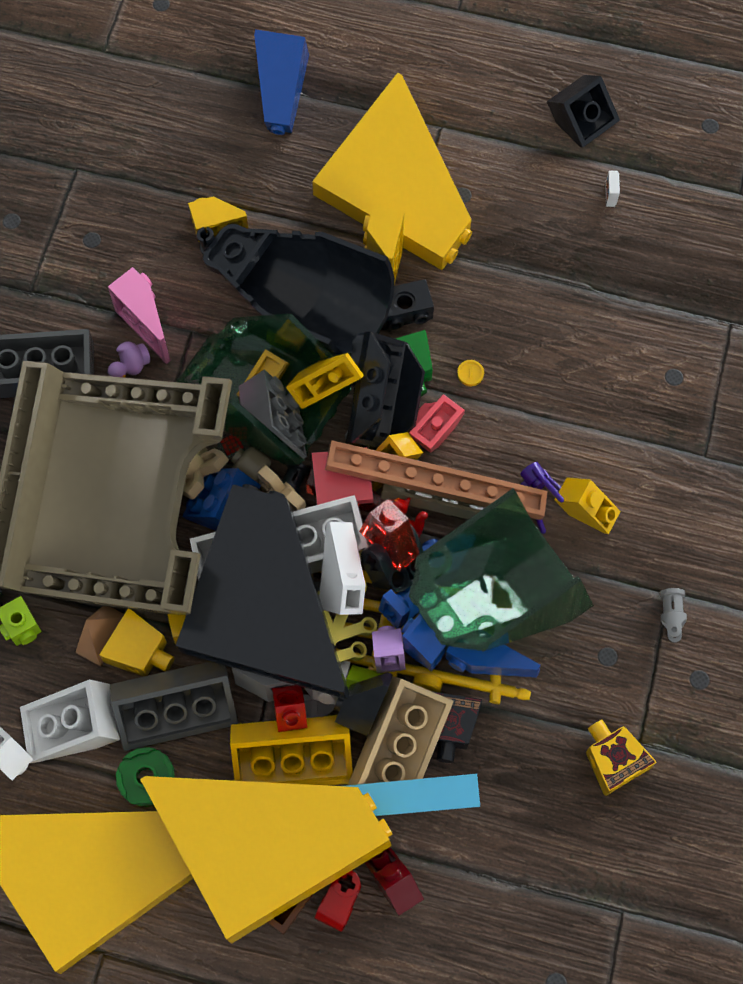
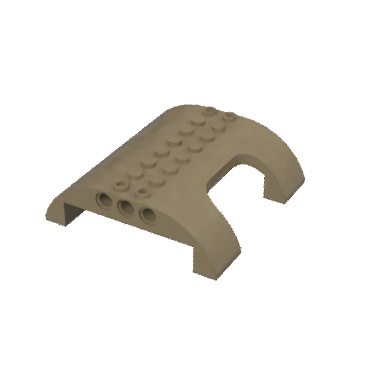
M23 361L0 471V588L74 602L123 609L129 608L131 610L153 613L189 615L191 613L201 554L180 551L176 542V528L186 473L194 456L204 447L217 444L222 440L232 380L202 377L201 384L78 374L63 372L49 363Z

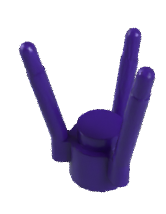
M534 462L522 470L520 475L524 481L520 485L537 489L546 487L559 502H564V498L559 493L561 486L550 477L546 470H543L538 462ZM536 519L540 532L542 534L546 533L543 520Z

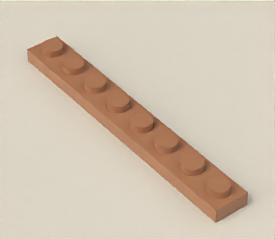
M331 440L325 466V470L538 520H542L545 516L547 491L333 440Z

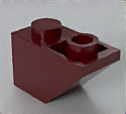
M391 847L364 863L398 916L424 900L412 874Z

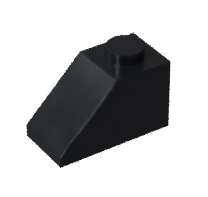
M387 672L350 685L348 700L339 697L334 707V710L339 711L335 723L368 736L389 688L393 674Z

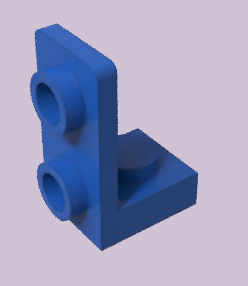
M422 576L403 592L395 594L392 589L382 596L379 611L396 629L402 628L410 618H414L420 613L419 608L437 591Z

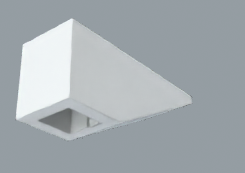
M327 522L319 594L323 610L339 615L363 614L366 585L352 522Z

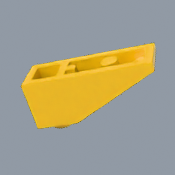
M345 353L318 361L300 371L286 388L300 408L304 409L361 379L364 375L350 355Z

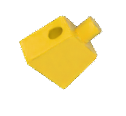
M129 608L99 654L104 663L141 676H147L153 666L166 672L171 668L175 659L174 656L163 651L167 644L164 635Z

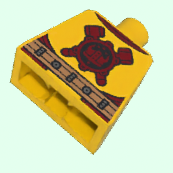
M600 720L588 728L596 743L588 748L586 754L605 796L650 770L657 763L624 726L611 733L604 721Z

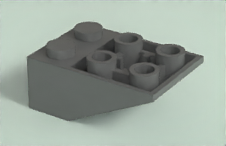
M264 369L239 386L241 406L303 459L306 458V438L303 435V419L300 415L299 405L289 391L283 387L282 382L276 376L272 377Z

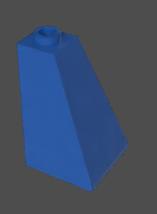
M255 29L254 36L266 128L271 133L277 135H284L285 132L292 133L309 59L306 39L302 36Z

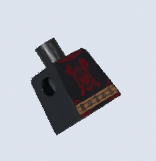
M434 692L454 701L436 744L438 745L436 760L442 763H454L456 748L463 750L468 748L481 708L482 699Z

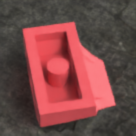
M443 394L437 402L424 403L420 407L416 426L409 434L413 440L431 453L456 428L465 410Z

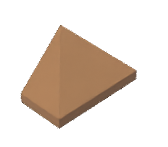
M103 606L85 622L76 654L101 667L103 660L99 654L124 614L109 606Z

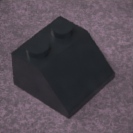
M583 75L547 101L556 124L582 148L620 121L601 76Z

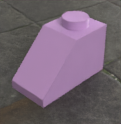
M383 626L378 628V631H373V651L377 673L406 670L401 628L395 629L394 626Z

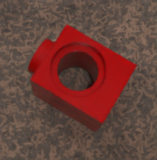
M292 685L272 688L278 732L308 728L302 687Z

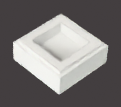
M618 171L608 172L605 184L606 207H615L620 194Z

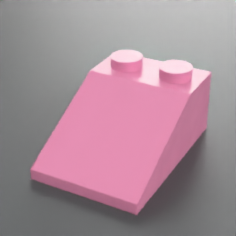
M132 267L108 286L115 312L167 364L170 362V357L154 301L156 296L151 290L153 284L146 274H139Z

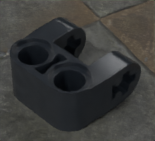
M400 522L389 531V538L395 551L393 555L389 556L387 550L378 543H372L361 553V560L377 591L388 592L392 589L393 592H403L419 580L427 571L428 562L415 529L407 522Z

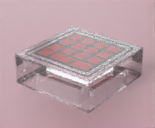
M239 427L223 434L222 440L216 444L218 450L222 451L229 459L226 465L231 463L230 460L240 448L244 451L249 448Z

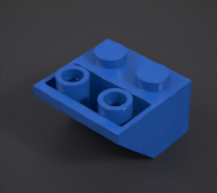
M238 468L221 469L219 472L205 475L204 489L195 499L189 498L182 517L216 531L232 485L242 487L243 484H249L260 489L261 485Z

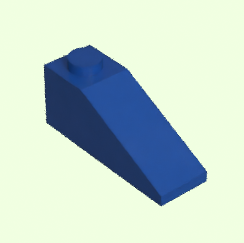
M464 622L446 650L448 664L459 672L466 670L471 674L536 678L540 672V664Z

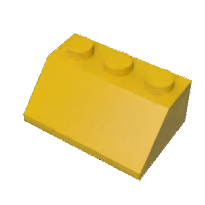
M373 206L371 215L365 216L363 245H365L364 248L389 258L395 278V286L403 253L405 212Z

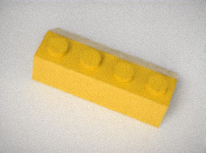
M337 715L306 718L308 728L278 732L276 721L232 724L230 746L234 781L327 786L348 784L353 773L349 728L335 723Z

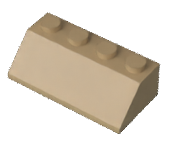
M393 676L348 785L423 779L454 701Z

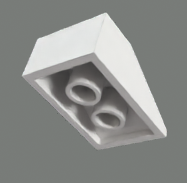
M89 679L20 707L26 751L33 758L30 763L97 749L120 740L111 705L110 684Z

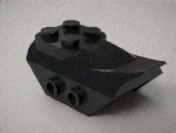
M365 331L364 333H359L352 342L351 358L364 376L351 384L354 387L352 411L345 443L376 450L389 435L410 432L416 426L425 371L407 342Z

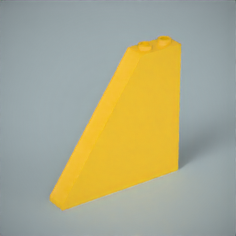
M397 73L312 181L313 195L364 224L365 216L371 215L373 206L405 212L403 248L438 269L443 270L447 263H453L460 245H465L472 235L470 230L471 217L403 76Z
M145 776L140 779L226 940L231 944L391 847L388 837L393 834L384 818L378 821L373 813L377 809L369 793L363 795L358 787Z
M157 811L0 815V886L54 971L62 974L193 879Z

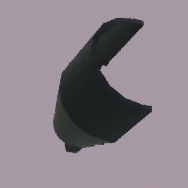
M229 224L219 231L203 255V261L208 269L222 275L276 330L336 356L348 353L351 357L352 342L359 333L366 331L379 334L388 317L393 300L395 278L388 257L324 232H315V235L302 234L300 231H292V234L279 233L278 230L247 229L237 224Z

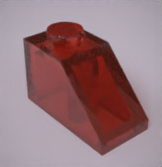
M389 499L369 513L359 532L371 544L378 543L387 550L393 566L400 572L420 554L409 518Z

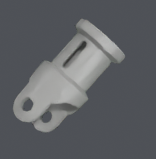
M668 588L659 592V597L663 599L661 622L667 629L668 639L671 642H678L682 638V628L687 621V614L683 612L685 590ZM672 602H674V609H672Z

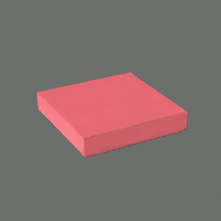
M328 451L312 453L317 505L355 495L358 504L373 503L371 480L325 470Z

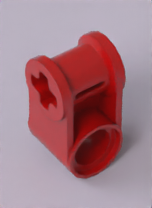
M353 870L331 883L314 918L340 932H343L350 918L353 905L361 889L360 878ZM348 877H352V883L355 888L353 890L348 888L346 892H342L343 887L339 882L341 879L346 881Z

